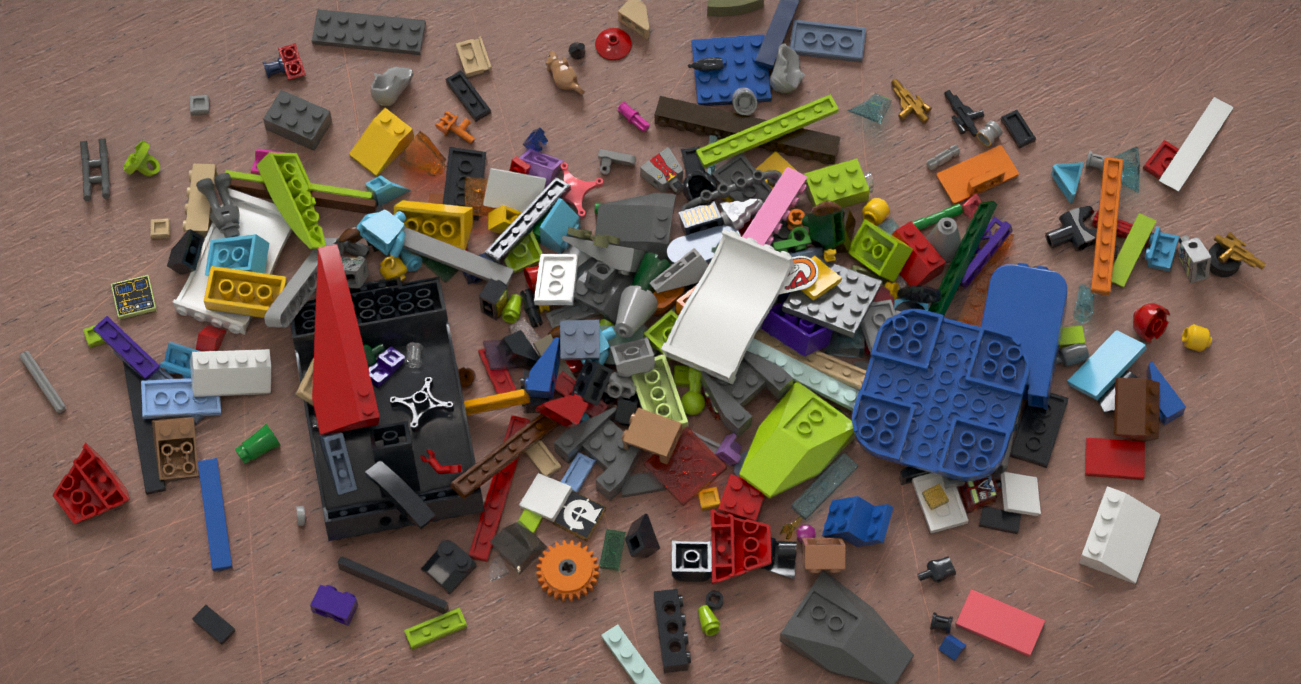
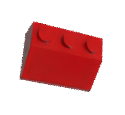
M912 221L893 232L892 236L913 249L899 273V276L909 287L913 285L922 286L943 273L946 261Z

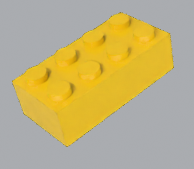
M211 266L203 301L206 310L265 318L268 309L288 284L287 277Z

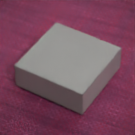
M208 95L190 96L191 115L210 114Z

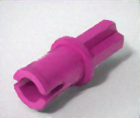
M622 102L618 106L617 111L625 116L629 123H633L642 132L648 130L650 124L639 115L638 111L633 110L626 102Z

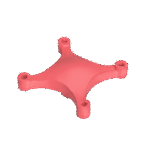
M564 162L560 165L561 171L564 174V182L571 185V190L562 200L573 205L578 212L579 218L584 219L586 213L582 208V201L589 191L603 186V179L597 178L596 181L592 182L579 180L570 174L568 164Z

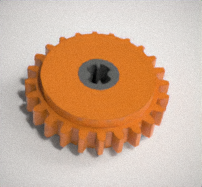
M563 540V545L555 542V548L548 546L549 552H542L544 558L539 557L540 564L536 565L539 571L536 574L539 578V585H542V590L546 591L548 589V596L554 594V600L562 597V602H565L566 598L573 602V597L580 600L581 594L587 596V590L593 591L591 584L597 585V579L595 578H599V572H597L599 565L596 564L597 557H593V551L588 552V546L581 548V542L574 545L573 540L570 541V544H566V541Z

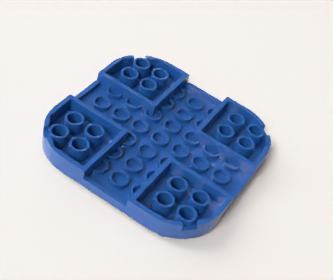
M921 309L903 310L892 318L889 317L882 324L876 335L869 365L852 413L853 429L859 444L864 450L877 458L956 480L975 481L992 474L1005 458L1029 378V360L1021 343L1005 331L983 325L978 327L944 318V315Z

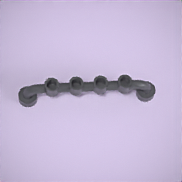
M756 170L750 178L738 177L732 185L728 186L722 183L716 191H702L700 197L684 204L681 211L701 204L711 203L712 200L719 197L727 198L729 193L734 191L742 192L747 186L753 184L761 185L766 179L770 186L775 187L782 174L777 170L765 172Z

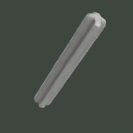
M29 351L20 354L22 362L56 412L62 413L65 411V404Z

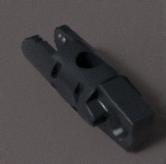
M913 285L901 288L897 292L900 299L910 300L911 302L928 304L941 301V291L932 287Z

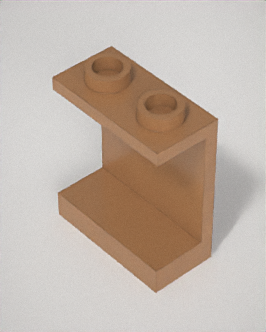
M638 408L636 413L631 415L629 429L625 430L621 440L623 441L624 449L628 450L630 445L659 455L660 462L668 464L682 434V423Z

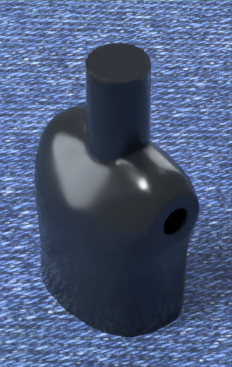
M949 556L942 559L929 561L927 563V570L918 573L917 576L919 581L931 577L934 582L939 583L955 576L956 571Z

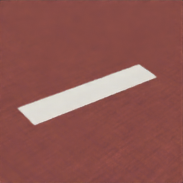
M1214 97L1159 181L1179 191L1234 107Z

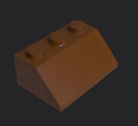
M1115 378L1114 435L1144 442L1159 439L1160 382L1146 378Z

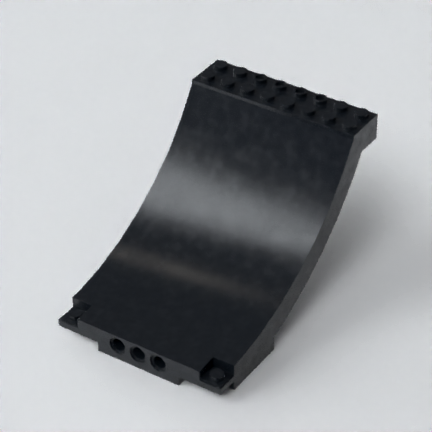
M400 277L367 282L361 288H349L363 345L367 344L374 348L382 343L385 351L392 346L405 356V360L381 386L377 387L372 384L380 416L379 424L342 432L357 490L340 495L337 494L323 455L314 406L303 399L328 541L415 525L394 507V503L380 492V488L366 477L365 472L378 461H382L398 475L436 515V518L431 522L485 512L480 487L465 499L450 487L452 481L470 469L476 462L439 277L401 283ZM316 299L308 300L291 322L300 384L314 358ZM381 352V353L375 355L377 362H378V356L381 355L383 352ZM431 377L434 384L430 389L431 395L439 401L453 402L454 411L438 410L431 413L420 421L419 431L413 432L410 426L413 421V414L405 407H392L390 398L412 396L423 388L425 378ZM431 449L435 453V459L441 466L462 464V472L438 474L428 462H423L420 456L424 455L429 459L430 455L426 450Z

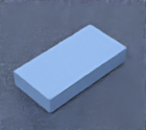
M578 452L561 483L571 486L572 491L578 494L594 467L595 460Z

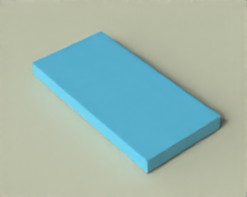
M1116 330L1067 381L1068 385L1098 400L1115 383V378H1120L1147 349L1146 345Z

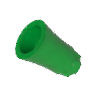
M265 424L250 438L242 442V445L235 448V451L243 463L247 464L251 460L254 461L261 455L280 447L281 444L269 426Z

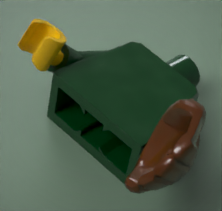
M823 201L813 207L812 211L802 218V225L809 227V237L825 248L824 259L826 262L836 261L834 256L836 254L835 247L845 242L843 208L833 201Z

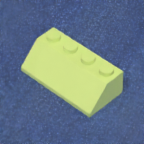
M663 354L654 357L655 367L650 372H641L631 376L634 385L637 387L636 392L641 407L644 410L682 423V433L689 431L688 420L666 356Z

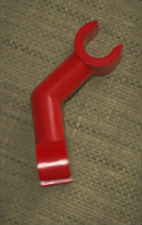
M431 449L426 450L430 455L429 459L424 455L420 456L421 460L428 462L438 474L462 472V464L441 466L435 459V453Z

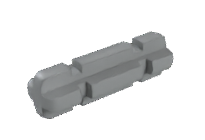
M957 145L951 146L950 150L946 149L936 155L935 158L927 160V167L930 170L936 169L937 165L941 166L951 160L952 157L958 156L960 149Z

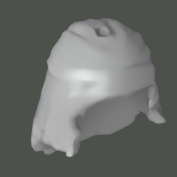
M782 44L778 48L776 62L769 81L772 88L780 94L791 93L793 90H796L800 81L806 76L799 69L801 63L799 55L786 44Z
M396 66L387 69L383 75L374 73L375 79L371 85L372 99L381 106H392L411 82L414 75L413 70Z

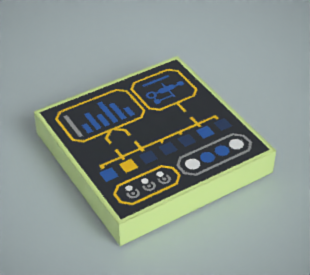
M148 275L111 284L119 320L157 311Z

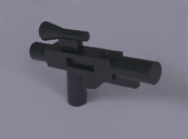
M947 90L944 95L952 105V110L958 116L956 118L954 115L952 119L958 126L960 134L962 135L969 131L973 137H976L978 130L972 120L984 117L983 110L974 112L969 106L963 105L957 94L953 95L950 90Z

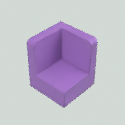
M734 433L725 436L715 453L717 457L729 466L738 463L741 459L738 453L742 446L734 441L737 436Z

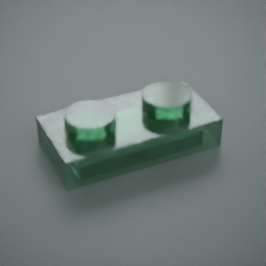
M423 255L419 256L422 258V263L445 283L459 271L456 268Z
M606 529L599 568L619 571L626 532Z

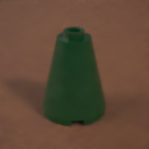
M646 253L631 286H641L642 290H649L654 293L655 289L650 285V282L672 265L665 259L659 260L657 258L658 255L655 253Z

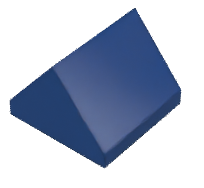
M949 634L939 647V651L956 661L967 645Z

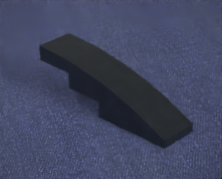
M378 461L365 472L366 477L380 488V492L394 503V507L420 529L436 518V515L422 499L382 461Z

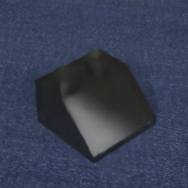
M521 521L503 528L490 541L492 549L519 575L548 548Z

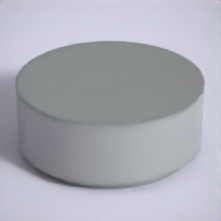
M296 506L297 526H304L305 509L303 506Z

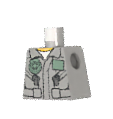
M362 256L342 257L341 260L348 287L361 288L369 276L367 260Z

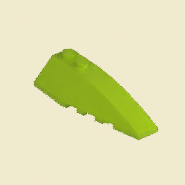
M269 152L257 164V167L277 209L290 228L310 249L326 246L322 227L318 225L319 214L314 209L316 204L315 198L311 196L310 192L312 185L298 154Z

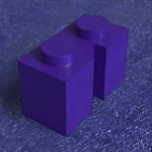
M320 585L310 607L313 613L326 618H333L334 621L349 626L358 607L357 598L349 592L341 593L331 585Z

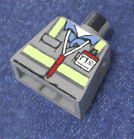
M1188 235L1182 236L1178 240L1180 243L1179 260L1189 282L1192 284L1207 279L1211 263L1209 252L1199 238L1190 239Z

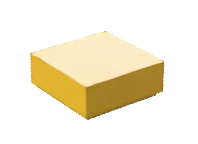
M717 487L697 490L702 511L719 507L720 499Z

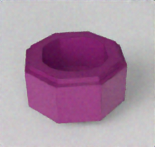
M801 525L796 532L797 540L802 544V538H815V529L810 525Z

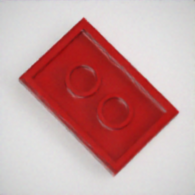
M1086 437L1085 476L1144 480L1145 442Z

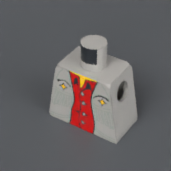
M668 147L640 167V176L660 192L664 193L670 188L675 193L683 190V184L680 182L683 179V169Z

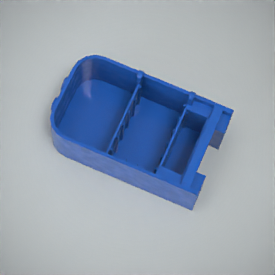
M1018 263V265L1005 264L998 267L990 279L981 325L1005 331L1021 343L1029 360V378L1023 399L1028 400V406L1047 410L1067 309V283L1059 273L1048 270L1044 266L1033 268L1029 267L1026 263Z

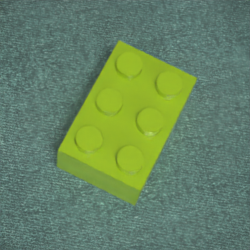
M857 158L804 173L807 176L805 182L807 185L806 193L812 208L823 201H833L844 208L869 200L870 189Z

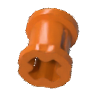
M793 209L789 212L787 220L789 230L792 231L796 227H803L802 218L805 214L802 210Z

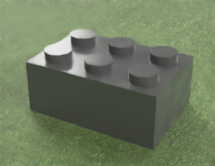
M283 90L279 92L263 118L266 130L314 151L332 123L329 110Z

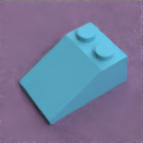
M257 234L213 239L210 241L205 275L209 276L211 266L265 274L270 243Z

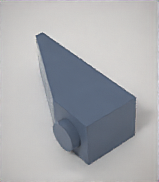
M338 432L319 436L323 455L337 494L340 495L357 490L343 433Z

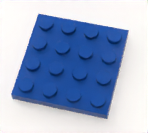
M764 34L691 40L693 63L702 58L714 57L722 58L723 69L718 71L702 72L694 69L697 104L703 106L732 105L733 93L743 87L753 91L757 103L771 102L768 68L755 64L765 38Z

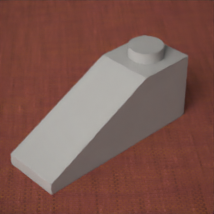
M694 248L652 280L650 285L659 293L698 283L709 265Z

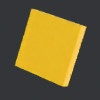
M813 256L811 259L818 267V277L810 287L801 289L813 301L841 283L842 279L816 256Z

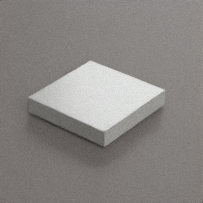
M1003 472L1001 474L1004 511L1033 516L1040 515L1037 477Z
M538 473L519 506L521 509H527L554 522L573 489L569 485Z

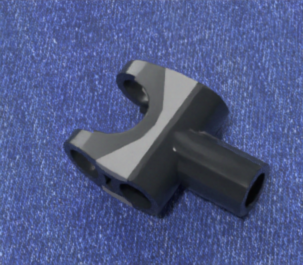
M1084 206L1062 214L1059 220L1063 227L1047 232L1045 235L1049 247L1053 249L1071 242L1075 251H1081L1095 245L1097 229H1089L1083 223L1094 214L1093 208L1091 206Z

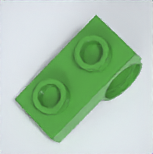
M796 227L788 234L787 240L774 242L771 244V247L780 253L781 251L788 253L790 249L800 251L806 249L811 240L805 228ZM794 233L801 235V241H797L794 238Z

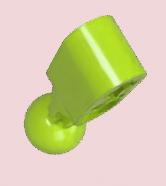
M688 366L689 392L682 396L681 403L684 412L693 416L703 411L705 399L700 393L702 371Z

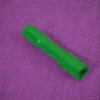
M958 203L938 213L912 222L920 231L938 223L942 218H953L961 215L963 210Z

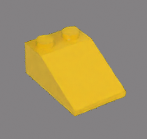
M384 108L372 120L349 153V156L377 177L414 140L413 129L388 109Z

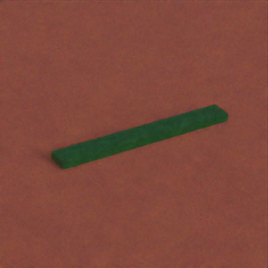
M995 201L981 202L938 289L941 291V301L931 303L928 311L945 316L998 205Z

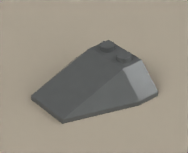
M653 193L599 204L595 236L597 234H607L621 238L619 245L609 244L644 250L645 254L649 252L658 255L657 258L659 260L665 259L668 261L667 248L669 246L676 195Z
M591 257L578 266L574 300L603 314V319L615 325L621 294L625 288L631 286L636 272H629V275L619 274L618 269H616L612 283L599 294L584 285L587 272L599 261Z

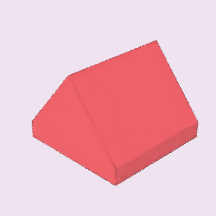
M975 193L962 206L963 214L971 220L981 203L978 194Z

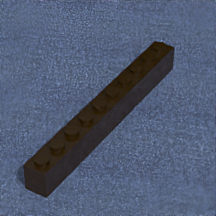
M660 96L654 114V124H658L661 127H672L679 131L694 132L696 135H707L718 140L767 121ZM800 128L757 147L770 152H781L787 156L794 155L805 160H816L823 164L834 165L840 146V137Z

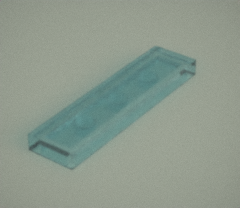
M843 453L791 505V509L806 520L858 468V464Z

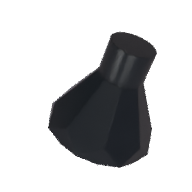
M580 42L572 43L568 50L570 56L577 60L583 58L586 53L585 45Z

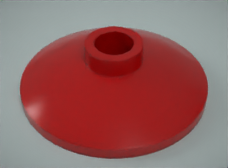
M609 28L602 31L595 41L597 53L604 59L611 61L626 57L632 47L630 36L619 28Z

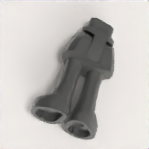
M222 173L214 179L215 186L224 205L223 207L219 205L211 178H205L196 183L198 191L206 196L211 206L212 213L209 216L212 222L224 234L225 238L240 236L238 230L240 228L239 208L233 205L228 191V187L232 182L229 173Z

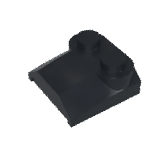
M446 540L439 544L437 551L423 565L421 571L435 580L448 594H451L477 565L454 542Z
M672 540V577L677 581L704 582L712 577L711 541Z

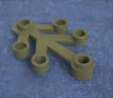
M568 227L567 234L589 241L593 239V245L608 248L609 243L620 244L621 238L607 234H597L595 236L591 235L592 231Z

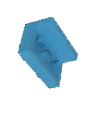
M1156 227L1155 233L1152 232L1149 243L1151 247L1150 249L1147 248L1145 253V260L1148 261L1149 268L1171 271L1179 243V236L1162 233L1160 227Z
M170 342L168 343L165 359L160 363V367L164 368L168 373H179L186 379L191 378L192 352L201 351Z

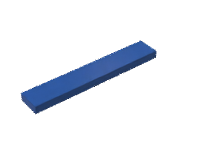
M213 458L198 461L212 570L230 569L233 566L218 460Z

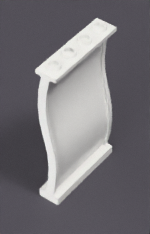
M229 188L233 205L239 208L240 228L238 230L240 236L257 234L270 243L265 274L272 275L278 258L293 230L274 203ZM212 222L201 249L196 271L190 273L178 298L174 299L173 305L175 311L180 315H189L200 322L207 321L217 328L224 327L232 333L245 335L247 332L246 328L253 316L206 310L203 302L209 277L205 275L210 241L225 238L224 234Z
M723 230L722 238L709 266L685 303L667 342H664L661 348L664 356L699 371H704L706 374L733 385L737 370L752 339L777 299L791 267L793 268L795 265L792 256L785 251H781V253L775 251L770 245H760L750 237H747V239L743 238L735 231L731 230L728 232Z

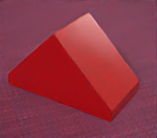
M211 325L206 326L198 333L195 350L201 352L218 351L225 337L226 330Z

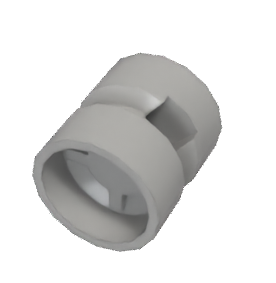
M743 87L733 93L732 104L739 114L749 115L757 108V99L752 90Z

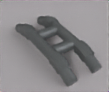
M98 139L100 159L90 160L87 141H80L83 199L85 201L91 199V184L102 183V197L104 199L110 197L106 139ZM101 166V175L90 176V167Z

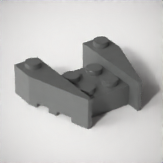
M746 351L740 363L733 385L716 377L711 379L704 371L701 372V383L706 393L711 398L713 406L718 411L723 424L732 433L736 434V437L741 436L752 426V415L743 407L764 388L780 400L793 386V377L781 366L749 351Z
M615 407L567 429L554 442L555 452L568 464L576 457L578 452L581 453L582 451L589 458L595 460L596 464L604 470L596 479V489L609 501L621 492V488L624 487L644 451L632 445L629 446L628 450L624 449V444L621 440L624 432L613 423L617 410Z

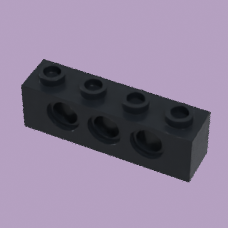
M678 589L654 591L664 673L687 671L688 664L691 663L690 651L686 652L685 647L689 642L687 632L683 633V626H686L685 614H681L680 607H683L682 595H678ZM667 609H673L675 613L672 615H668L665 613V611ZM669 628H676L678 631L672 634L667 630ZM676 646L680 648V651L672 652L670 648Z

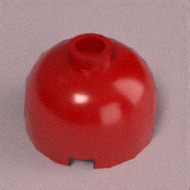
M1155 303L1145 304L1133 314V329L1141 339L1151 343L1154 337L1158 339L1165 332L1169 323L1166 319L1167 315L1170 316V312L1168 309Z

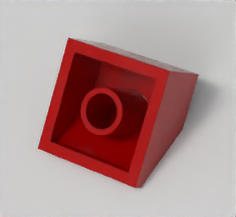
M574 394V396L569 395L546 402L536 407L535 411L569 429L579 424L588 404L584 402V398Z

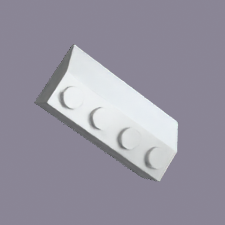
M269 349L192 352L190 370L193 397L271 393Z

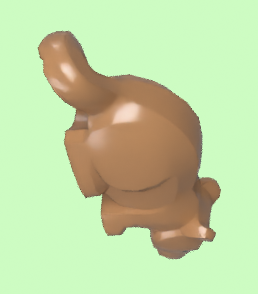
M550 51L546 64L548 65L547 70L553 73L555 85L563 90L571 89L581 95L584 94L585 91L579 86L577 75L572 66H569L566 57H563L560 61L554 51Z

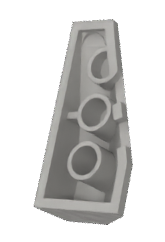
M568 236L562 237V240L618 269L619 274L629 275V272H636L645 255L644 250L611 244L608 245V248L593 245L594 241Z

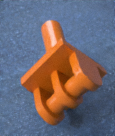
M446 111L444 113L445 116L440 118V123H437L435 127L443 132L445 137L451 130L472 144L475 138L465 131L471 124L470 120L465 118L458 127L456 125L458 116H454Z

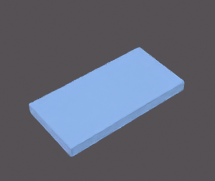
M191 378L141 381L143 419L221 415L220 396L193 397Z

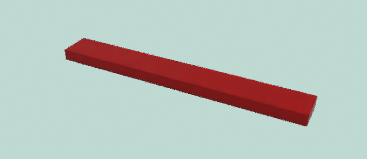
M511 415L503 443L530 423V419ZM520 456L492 477L484 503L485 512L481 513L469 551V556L472 559L484 562L489 560Z

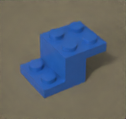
M859 496L832 500L822 536L825 538L841 537L856 547L884 543L894 507L889 504L874 506Z

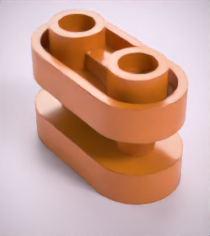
M684 286L659 293L655 291L653 295L657 299L658 306L653 315L661 316L671 309L682 296Z

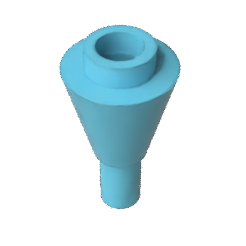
M402 248L400 257L408 271L418 270L421 267L422 258Z

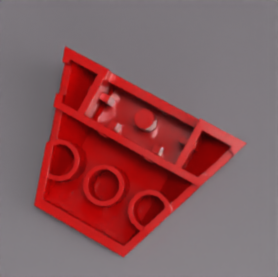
M86 442L82 447L83 450L79 457L73 461L74 465L69 473L65 474L52 495L75 525L130 501L127 488L108 463Z
M710 509L712 584L772 564L770 525L749 519L744 520L733 517L731 514L726 515Z

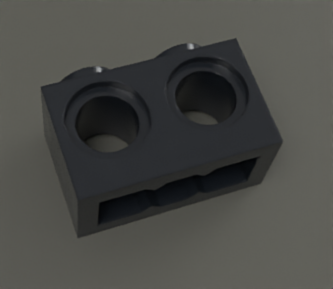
M586 359L571 395H579L585 399V402L598 406L613 370Z

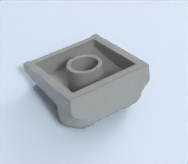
M648 337L610 346L617 373L620 376L630 377L633 374L650 372L655 367V358Z

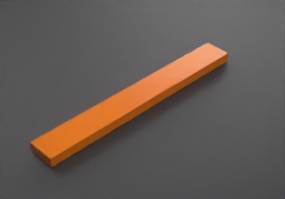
M1104 158L1090 293L1109 296L1111 291L1124 159Z

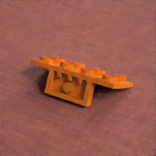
M999 145L937 173L936 177L951 202L955 205L971 198L975 193L980 194L1017 177L1019 172L1003 146Z

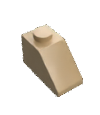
M628 0L618 11V21L645 39H648L649 22L646 5L641 0Z

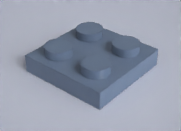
M599 320L560 321L561 360L600 359Z

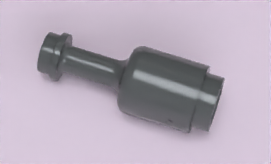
M1077 343L1060 349L1056 365L1062 363L1064 367H1069L1084 362L1089 358L1086 345L1084 343Z

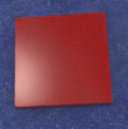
M1164 140L1145 163L1143 169L1160 180L1179 149Z

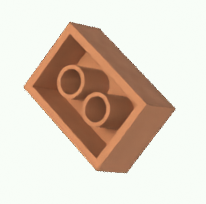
M802 538V562L805 569H808L811 573H819L821 569H828L829 572L837 573L841 572V569H845V543L843 539Z

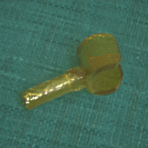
M799 516L791 524H784L780 535L787 533L786 540L790 539L794 528L803 520L802 517Z

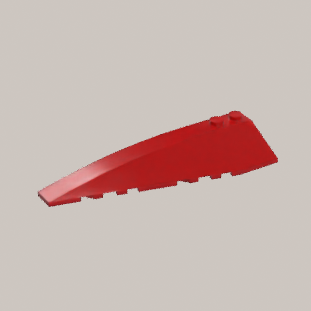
M337 244L318 247L312 401L320 436L378 425L380 418L359 326Z

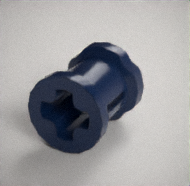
M281 57L273 62H263L267 78L274 74L285 73Z

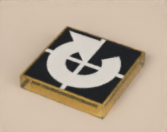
M572 490L553 525L588 541L605 513L606 507Z

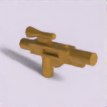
M897 78L892 80L893 91L900 98V106L903 109L898 114L899 119L904 120L913 112L923 124L927 123L929 118L924 113V110L928 113L932 108L919 95H916L917 99L915 100Z
M1230 231L1226 238L1219 234L1215 236L1214 241L1226 249L1218 257L1219 262L1224 263L1230 258L1233 261H1243L1253 268L1256 266L1261 270L1266 266L1265 262L1241 247V245L1245 247L1246 243L1236 238Z

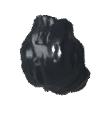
M692 171L683 182V194L689 202L700 197L701 192L704 190H709L710 192L717 190L716 181L706 171Z

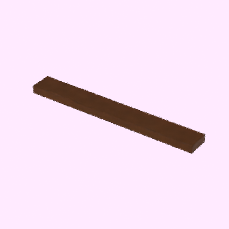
M231 179L232 182L229 188L253 197L272 199L264 183ZM310 191L311 196L315 198L316 204L314 206L365 214L375 213L377 209L375 200Z
M540 414L452 481L450 487L465 499L561 424Z

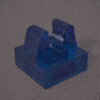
M540 127L533 130L523 145L527 149L531 148L537 152L542 151L543 148L539 146V141L543 144L548 143V139L544 135L545 131Z

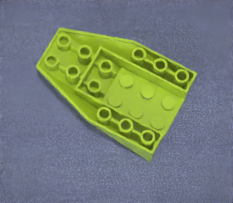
M796 381L758 427L739 476L768 498H772L819 475L854 439L855 433L852 420Z

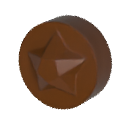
M469 367L458 369L461 386L472 385L476 378L474 370Z

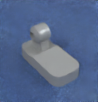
M599 149L598 159L602 160L600 172L603 175L610 173L611 163L635 166L636 157L633 155Z

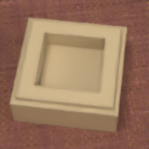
M152 219L151 239L170 238V219Z

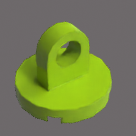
M143 140L136 145V152L128 156L123 166L125 173L131 175L135 170H138L144 175L152 177L159 172L160 164L158 160L147 153L150 144ZM147 163H150L154 170H150L147 167Z

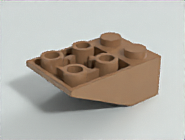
M185 417L152 421L159 480L199 476L194 418Z

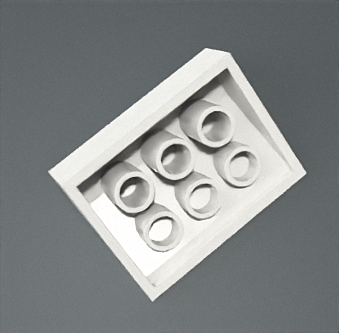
M1107 486L1079 563L1136 584L1161 514L1130 495Z

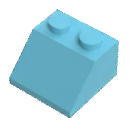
M561 198L557 200L540 226L541 244L559 254L570 245L562 240L563 236H573L567 234L568 227L576 229L581 227L579 216Z

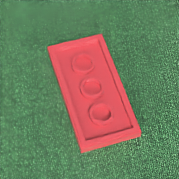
M971 589L956 622V626L1030 657L1045 620Z

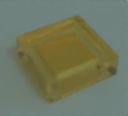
M940 483L922 492V496L931 511L949 502Z

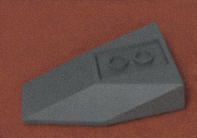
M824 570L780 633V642L830 673L874 684H896L914 656L873 607Z

